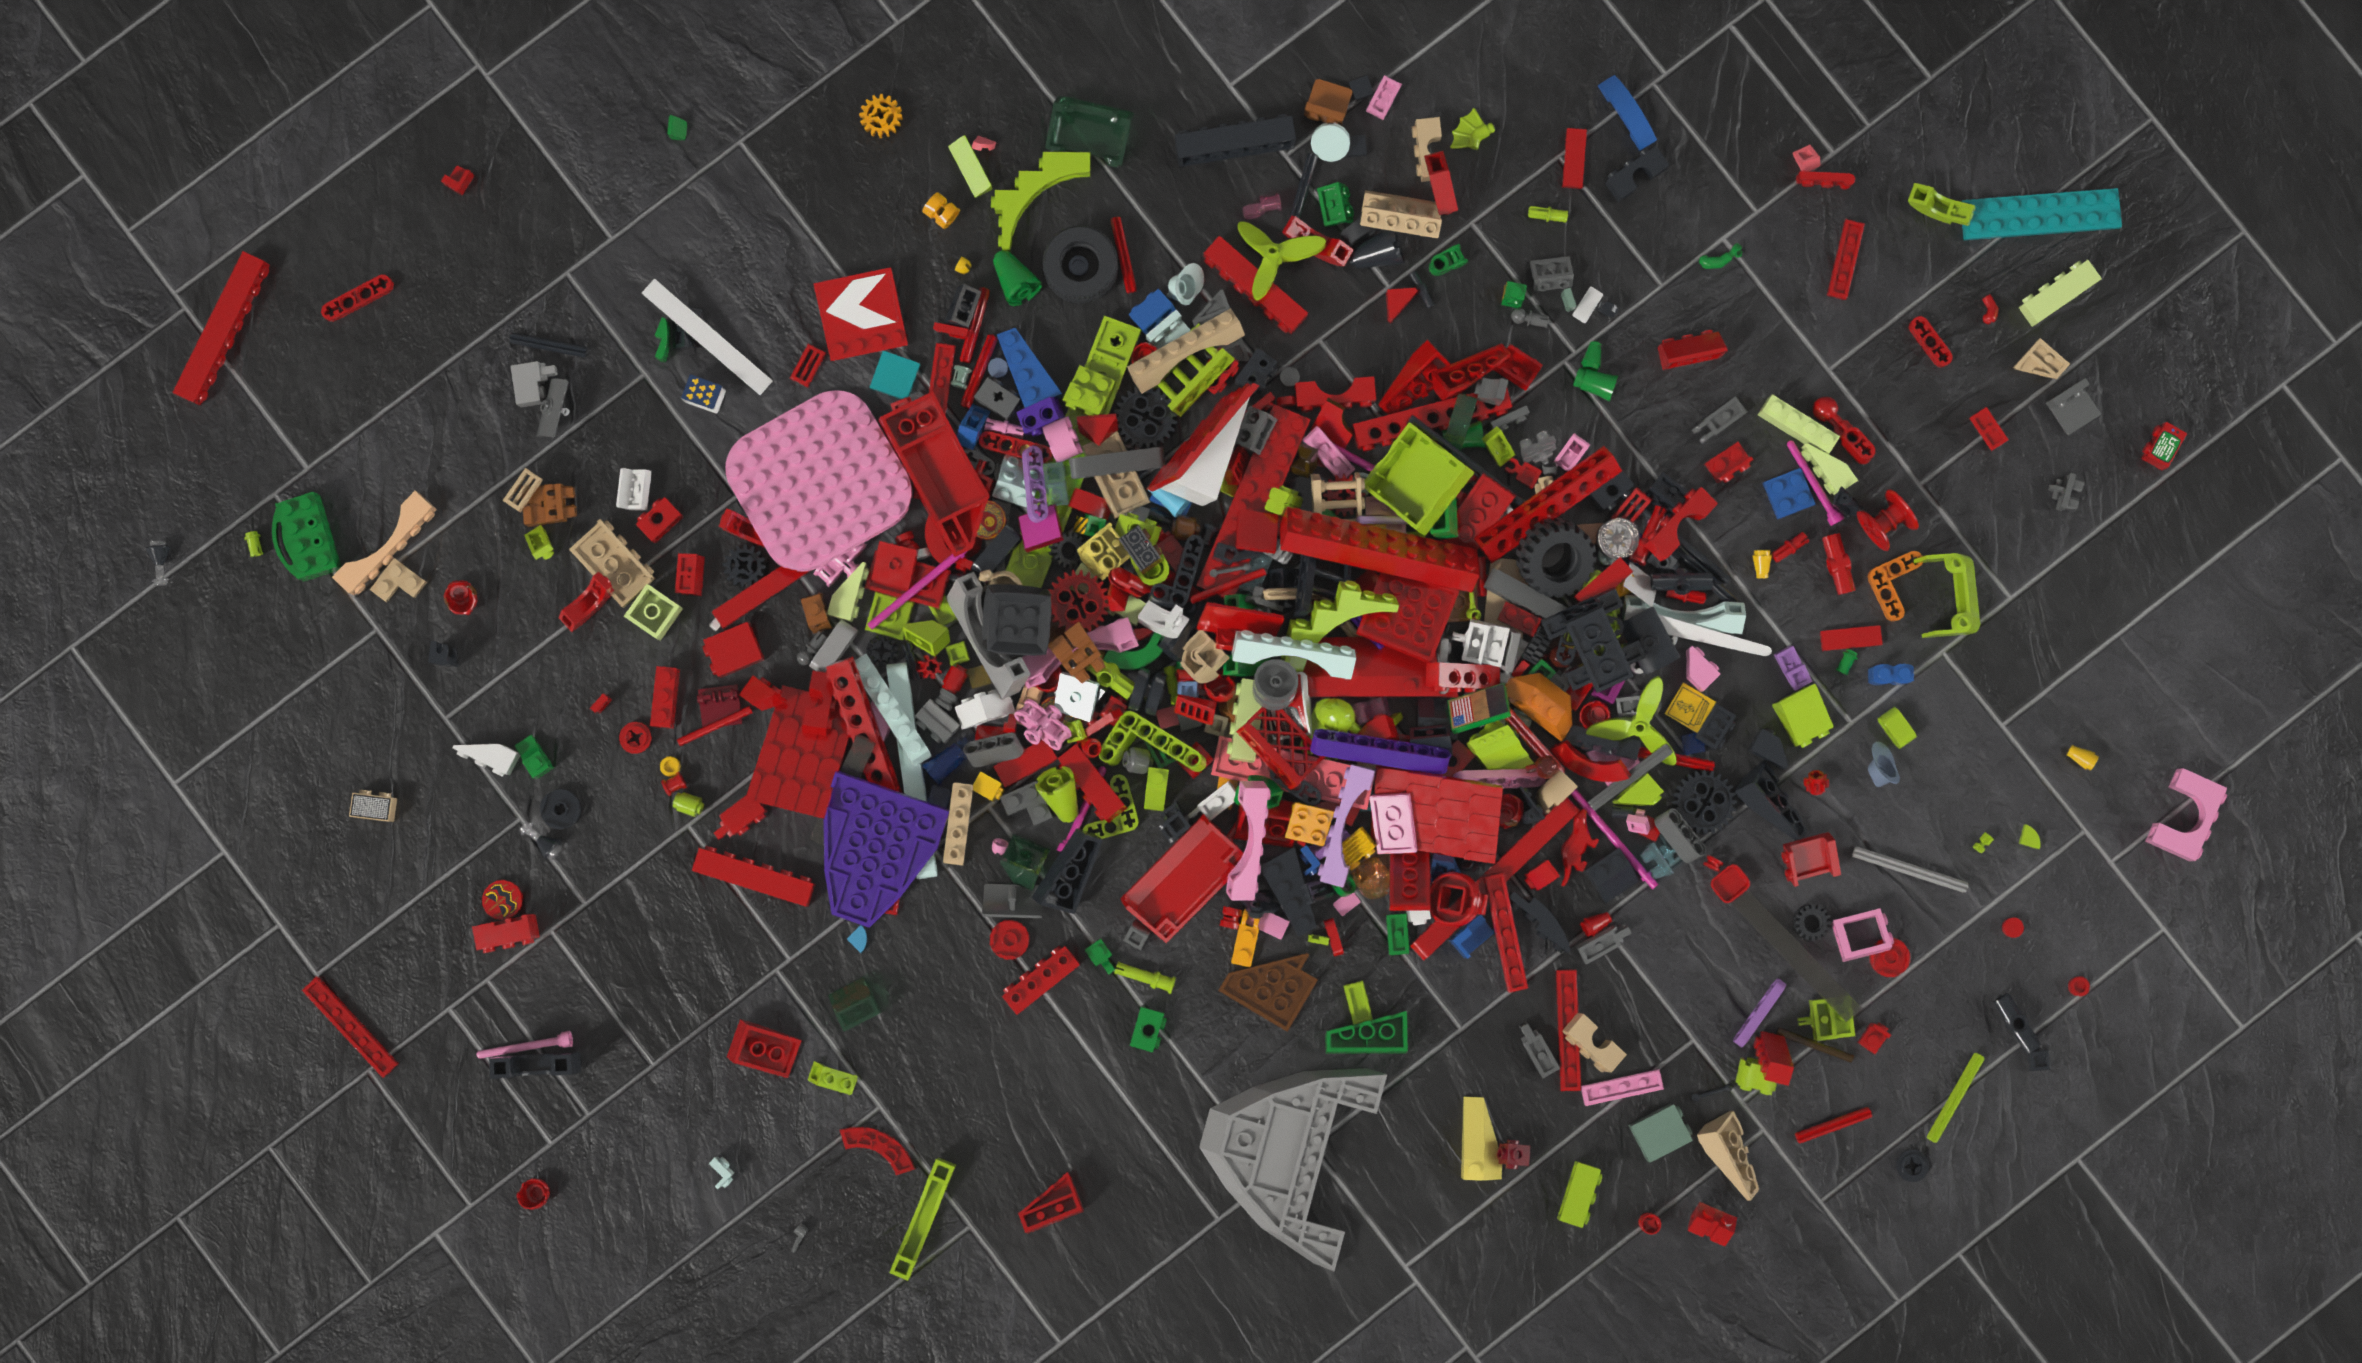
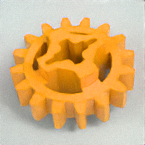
M880 94L879 99H877L873 95V101L866 99L867 106H861L864 112L859 113L860 118H863L860 122L862 125H866L864 128L866 132L871 130L873 137L876 133H878L879 138H882L884 133L887 137H890L889 132L896 133L895 126H901L898 120L903 119L902 114L898 113L902 110L900 107H896L898 104L896 100L891 102L890 96L884 99L883 94ZM880 104H884V105H887V106H889V107L886 108V107L881 106ZM882 113L884 118L880 119L878 114ZM893 118V121L891 122V124L888 125L890 119ZM873 125H878V126H881L882 128H877V127H874Z

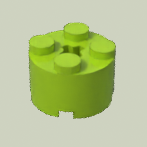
M1741 1057L1735 1081L1740 1086V1089L1752 1091L1753 1088L1760 1090L1762 1094L1772 1095V1092L1776 1091L1777 1083L1764 1080L1763 1073L1760 1072L1761 1066L1758 1064V1059L1747 1057V1061H1745Z

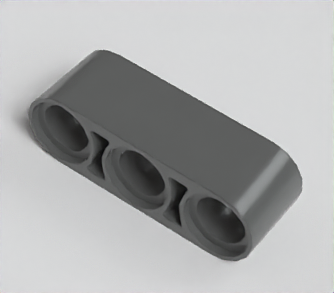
M1005 733L971 741L964 746L963 752L973 767H981L1016 759L1023 754L1024 748L1015 733Z
M1671 808L1655 817V826L1685 863H1690L1705 855L1706 848L1703 842L1676 809Z

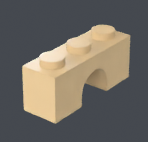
M1440 117L1416 119L1415 126H1412V137L1416 138L1417 145H1414V155L1419 159V164L1416 165L1417 176L1421 177V182L1430 181L1424 156L1430 154L1427 149L1430 143L1441 140Z
M1577 1013L1562 1030L1567 1035L1565 1039L1572 1045L1576 1044L1581 1049L1579 1052L1587 1059L1591 1058L1595 1062L1594 1066L1599 1071L1612 1073L1627 1054L1613 1041L1605 1040L1600 1047H1595L1592 1042V1035L1598 1027L1586 1015Z

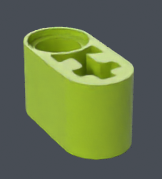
M1896 707L1891 708L1877 718L1881 727L1899 749L1917 737L1912 727Z

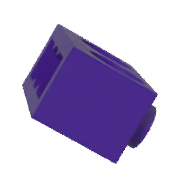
M1048 397L1016 412L1024 434H1030L1033 437L1044 433L1042 427L1065 418L1058 397ZM1050 409H1052L1053 416L1051 418L1048 417V411ZM1032 417L1036 419L1034 426L1031 425Z

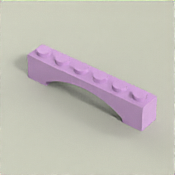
M1353 763L1350 768H1346L1344 779H1347L1346 785L1341 787L1339 798L1342 799L1341 804L1336 806L1333 816L1337 818L1335 826L1331 825L1328 834V837H1331L1330 845L1326 844L1323 856L1326 857L1325 864L1320 865L1318 875L1321 876V882L1339 887L1345 886L1350 868L1345 863L1342 848L1345 821L1358 796L1364 790L1371 789L1375 769Z

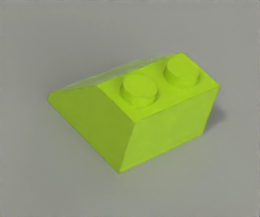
M1647 773L1628 786L1612 802L1620 805L1651 806L1662 798L1660 794L1664 791Z

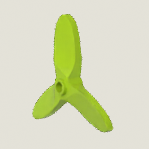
M1247 222L1238 223V230L1243 239L1264 257L1253 283L1252 293L1255 300L1262 299L1269 291L1278 267L1282 262L1299 261L1320 253L1326 247V240L1320 236H1304L1293 238L1280 244L1273 243L1266 234L1254 225Z
M1660 676L1654 677L1646 685L1640 696L1636 715L1632 718L1620 717L1600 721L1591 725L1587 729L1586 734L1613 741L1625 739L1633 735L1639 736L1651 753L1664 744L1670 746L1667 740L1650 725V721L1658 708L1662 696L1663 682ZM1674 751L1662 762L1667 765H1675L1676 755Z

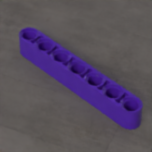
M1316 729L1314 731L1310 747L1311 752L1319 756L1440 775L1447 772L1451 753L1445 748L1327 729Z

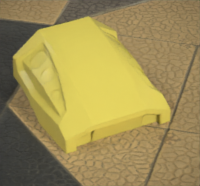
M1111 523L1107 524L1077 549L1081 561L1094 576H1098L1101 580L1108 576L1110 570L1119 567L1130 558V555L1119 541L1120 536L1111 527Z

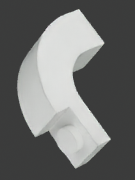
M1151 601L1146 603L1138 615V623L1169 638H1177L1189 621V618L1183 615V608L1175 605L1170 612Z

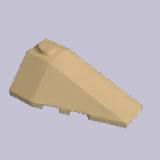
M1729 1111L1705 1124L1697 1134V1137L1706 1154L1747 1201H1750L1758 1192L1759 1187L1753 1166L1747 1160L1746 1153H1749L1748 1147L1744 1146L1741 1135L1744 1134L1743 1129L1734 1111Z

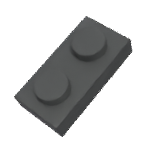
M1524 406L1490 422L1489 427L1493 430L1497 426L1504 431L1513 422L1519 424L1527 419L1526 416L1530 412L1527 406Z

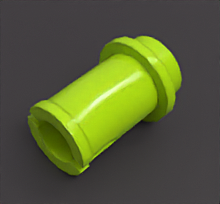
M257 531L245 533L246 537L244 540H247L250 557L263 555L259 540L260 534Z

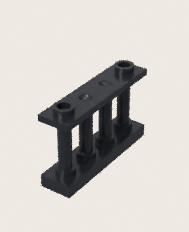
M1301 555L1293 616L1302 618L1312 612V594L1335 601L1337 590L1333 592L1315 586V575L1337 582L1338 589L1339 581H1350L1353 566L1337 563L1340 564L1339 574L1317 568V558ZM1343 622V623H1341L1340 625L1336 626L1334 629H1337L1338 627L1344 625L1345 622Z

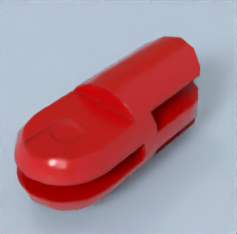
M1121 567L1113 568L1108 574V579L1113 586L1137 599L1141 598L1151 589V585L1143 583L1138 576Z

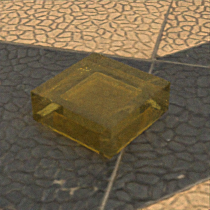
M983 665L967 669L972 689L992 684Z

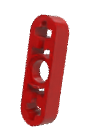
M1922 316L1914 318L1909 324V330L1937 367H1945L1950 364L1952 353L1928 320ZM1916 322L1923 324L1921 329H1915ZM1927 330L1929 331V333H1927L1923 337L1920 336L1923 334V332L1925 333ZM1927 337L1935 339L1936 344L1934 347L1927 346ZM1940 346L1941 349H1939L1938 352H1935V353L1933 354L1932 351H1934L1935 349H1937V348ZM1945 354V361L1942 360L1940 362L1938 358L1940 357V355Z

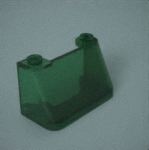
M1058 96L1053 104L1045 148L1050 149V152L1066 150L1090 152V155L1104 158L1108 166H1122L1134 113L1071 97Z

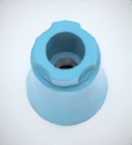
M1160 488L1153 492L1150 491L1175 518L1191 502Z

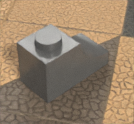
M1483 378L1481 383L1477 382L1474 394H1478L1476 400L1500 406L1504 400L1509 380Z
M1643 690L1616 697L1619 717L1636 715L1637 705ZM1661 700L1654 714L1659 713V711L1661 710Z

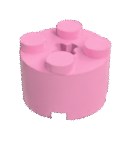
M1069 416L1042 427L1057 463L1083 453L1080 443L1077 442L1079 441L1078 435L1071 428L1073 426Z

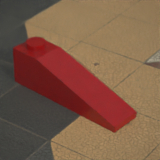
M1499 344L1433 371L1431 375L1434 391L1442 401L1459 395L1510 358L1511 353L1503 344Z

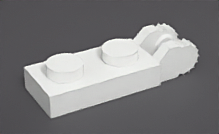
M1228 781L1198 804V807L1189 813L1188 817L1190 819L1194 818L1201 811L1210 820L1214 819L1234 803L1236 789Z

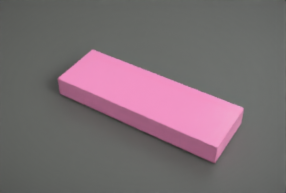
M1318 426L1303 439L1306 445L1318 449V458L1334 476L1337 474L1339 478H1342V474L1345 473L1347 478L1355 470Z

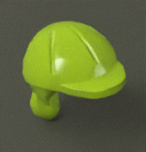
M1322 699L1314 708L1317 719L1327 730L1340 732L1349 730L1352 734H1358L1362 729L1361 725H1357L1355 722L1352 706L1342 699Z

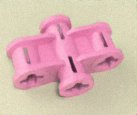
M862 543L817 568L814 575L823 579L827 583V587L832 586L843 572L847 574L848 578L859 567V564L856 565L853 561L863 552L867 544Z
M1027 699L1022 709L1017 710L1014 714L1016 720L1027 728L1024 735L1032 744H1038L1041 738L1051 748L1059 750L1062 747V743L1072 736L1070 729L1059 721L1062 717L1060 710L1053 705H1048L1045 711L1035 701Z

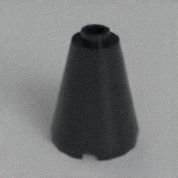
M1383 230L1353 248V252L1349 257L1351 265H1355L1358 269L1405 263L1397 232Z

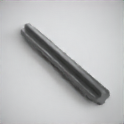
M1664 744L1629 770L1631 774L1629 779L1613 782L1588 801L1590 807L1593 810H1597L1673 753L1670 746Z

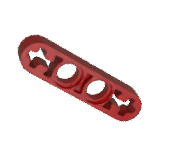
M379 275L324 304L321 308V314L330 322L337 321L390 293L394 283L388 276ZM382 280H384L385 282H388V283H386V288H385V289L382 288V287H379V286L382 285V283H381ZM373 284L377 288L376 290L378 291V293H376L375 289L372 287ZM366 288L370 289L371 296L363 299L361 292ZM347 298H352L354 301L353 306L350 308H345L344 301ZM329 308H332L333 310H335V311L333 312V314H334L333 316H330V315L328 314V313H329Z
M985 431L979 437V444L989 451L1022 459L1021 447L1024 445H1034L1040 448L1042 453L1046 450V453L1049 454L1048 457L1044 458L1043 464H1049L1054 458L1050 448L1045 445L991 431ZM990 436L993 441H997V445L988 443V446H986L987 444L984 442V439H988ZM1006 440L1012 442V447L1008 451L1002 449V444Z

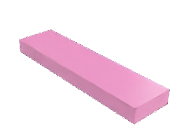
M1660 1069L1581 1086L1585 1106L1664 1089Z

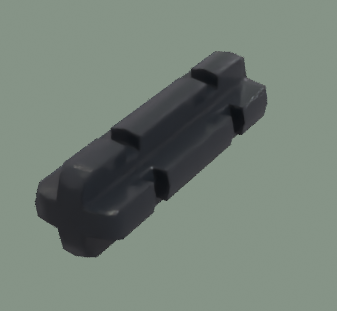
M911 642L902 644L912 680L922 679V673L917 672L920 667L916 654L913 652V644Z

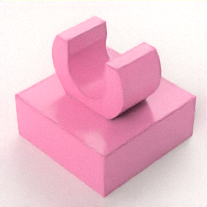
M1637 809L1635 815L1628 814L1626 822L1629 831L1648 835L1650 825L1645 815V810Z

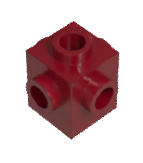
M1507 1140V1144L1499 1145L1497 1151L1498 1164L1506 1165V1169H1518V1166H1529L1530 1146L1519 1145L1517 1140Z

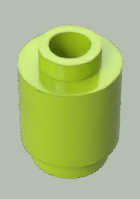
M678 792L673 801V808H676L679 812L696 817L702 813L704 803H702V798L685 792Z

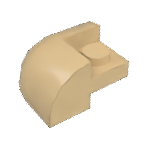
M1199 630L1183 647L1185 651L1180 663L1195 681L1207 683L1219 676L1216 671L1230 657L1223 650L1216 649V642L1205 631Z
M1560 770L1545 784L1541 785L1537 791L1536 803L1544 810V816L1549 814L1554 806H1558L1578 787Z

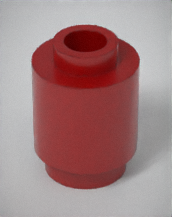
M958 664L955 667L951 666L942 681V688L955 695L957 691L961 690L969 676L966 674L967 669Z

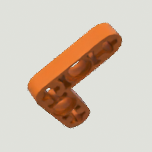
M1918 551L1906 553L1873 568L1868 573V581L1885 617L1889 621L1900 620L1905 612L1891 580L1922 565V563H1916V565L1911 563L1906 565L1905 568L1903 563L1911 559L1910 555L1913 558L1923 557ZM1892 563L1899 564L1901 569L1898 574H1894L1890 570ZM1875 571L1877 574H1882V577H1880V581L1882 584L1886 582L1887 585H1884L1879 589L1877 588V586L1880 585V582L1878 579H1873ZM1883 589H1888L1891 592L1889 600L1881 597ZM1893 600L1895 601V603L1892 604V607L1894 610H1899V613H1897V618L1895 615H1890L1892 608L1890 605L1886 607V603H1890Z

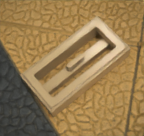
M525 468L503 501L521 512L543 479ZM527 475H530V477L528 478L524 486L521 488L513 502H511L510 499L515 494L521 483L524 481ZM536 479L531 488L528 490V492L522 499V501L517 506L516 504L519 502L523 494L526 492L532 481Z

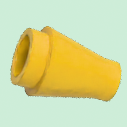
M1754 550L1752 557L1756 578H1768L1772 558L1770 550Z
M2074 745L2070 747L2067 756L2085 770H2092L2099 756L2095 755V752Z

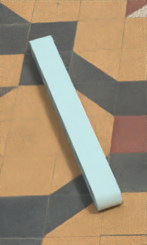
M907 662L889 664L886 666L889 689L917 731ZM897 740L904 794L927 802L922 763L914 767ZM935 852L918 873L917 879L938 876Z

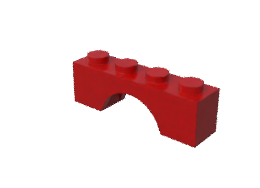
M1374 376L1354 378L1352 386L1340 395L1324 393L1315 381L1295 383L1296 409H1301V412L1313 411V408L1322 409L1327 398L1341 404L1345 409L1359 404L1360 407H1370L1372 403L1376 402Z
M1702 487L1696 490L1692 488L1684 496L1686 500L1674 506L1672 509L1674 513L1670 517L1667 515L1659 523L1661 527L1657 531L1654 529L1646 537L1648 541L1644 546L1660 562L1667 559L1680 545L1677 537V528L1683 518H1692L1699 521L1705 518L1718 504Z

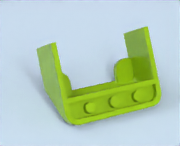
M1958 553L1926 555L1914 559V563L1945 562L1946 569L1953 573L1957 614L1951 620L1952 630L1924 633L1922 638L1976 633L1980 628V616L1973 560L1967 555Z

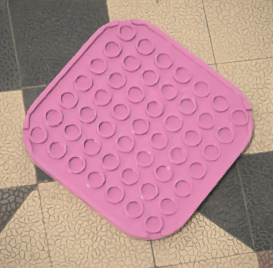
M835 390L818 394L744 435L733 445L726 460L725 468L728 483L767 552L780 566L800 572L817 569L893 527L906 515L912 498V485L909 476L868 406L856 395L845 391Z

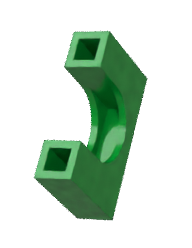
M1233 594L1225 595L1224 605L1250 610H1254L1257 607L1245 602L1246 596L1251 595ZM1228 655L1230 658L1223 664V675L1254 678L1258 667L1264 662L1271 660V657L1262 659L1254 664L1233 661L1232 655Z

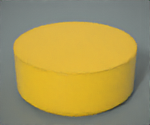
M671 756L664 758L660 763L661 772L669 777L676 776V773L681 770L680 761Z

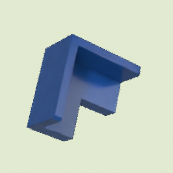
M1478 914L1471 922L1452 936L1449 941L1463 958L1468 959L1471 957L1469 954L1494 934V931L1486 923L1485 918Z

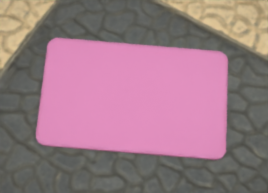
M1352 893L1347 897L1338 899L1333 903V906L1341 916H1344L1361 901L1355 893Z

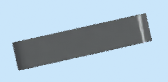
M1163 447L1069 459L1072 479L1158 469L1166 465Z
M1494 568L1483 586L1490 592L1542 620L1567 608Z

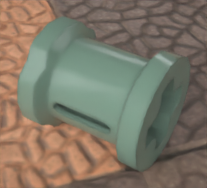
M955 365V373L950 385L959 389H967L968 374L972 370Z

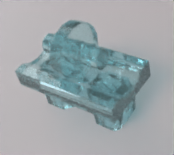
M1654 842L1646 845L1647 848L1640 854V857L1644 863L1654 859L1658 864L1650 870L1653 877L1658 879L1673 874L1665 859L1668 860L1669 864L1674 863L1675 860L1671 855L1675 853V850L1672 848L1668 851L1666 846L1662 845L1659 847L1663 853L1661 854Z

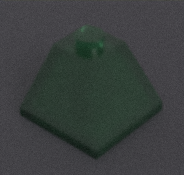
M1013 834L1000 863L1014 884L1033 891L1050 849Z

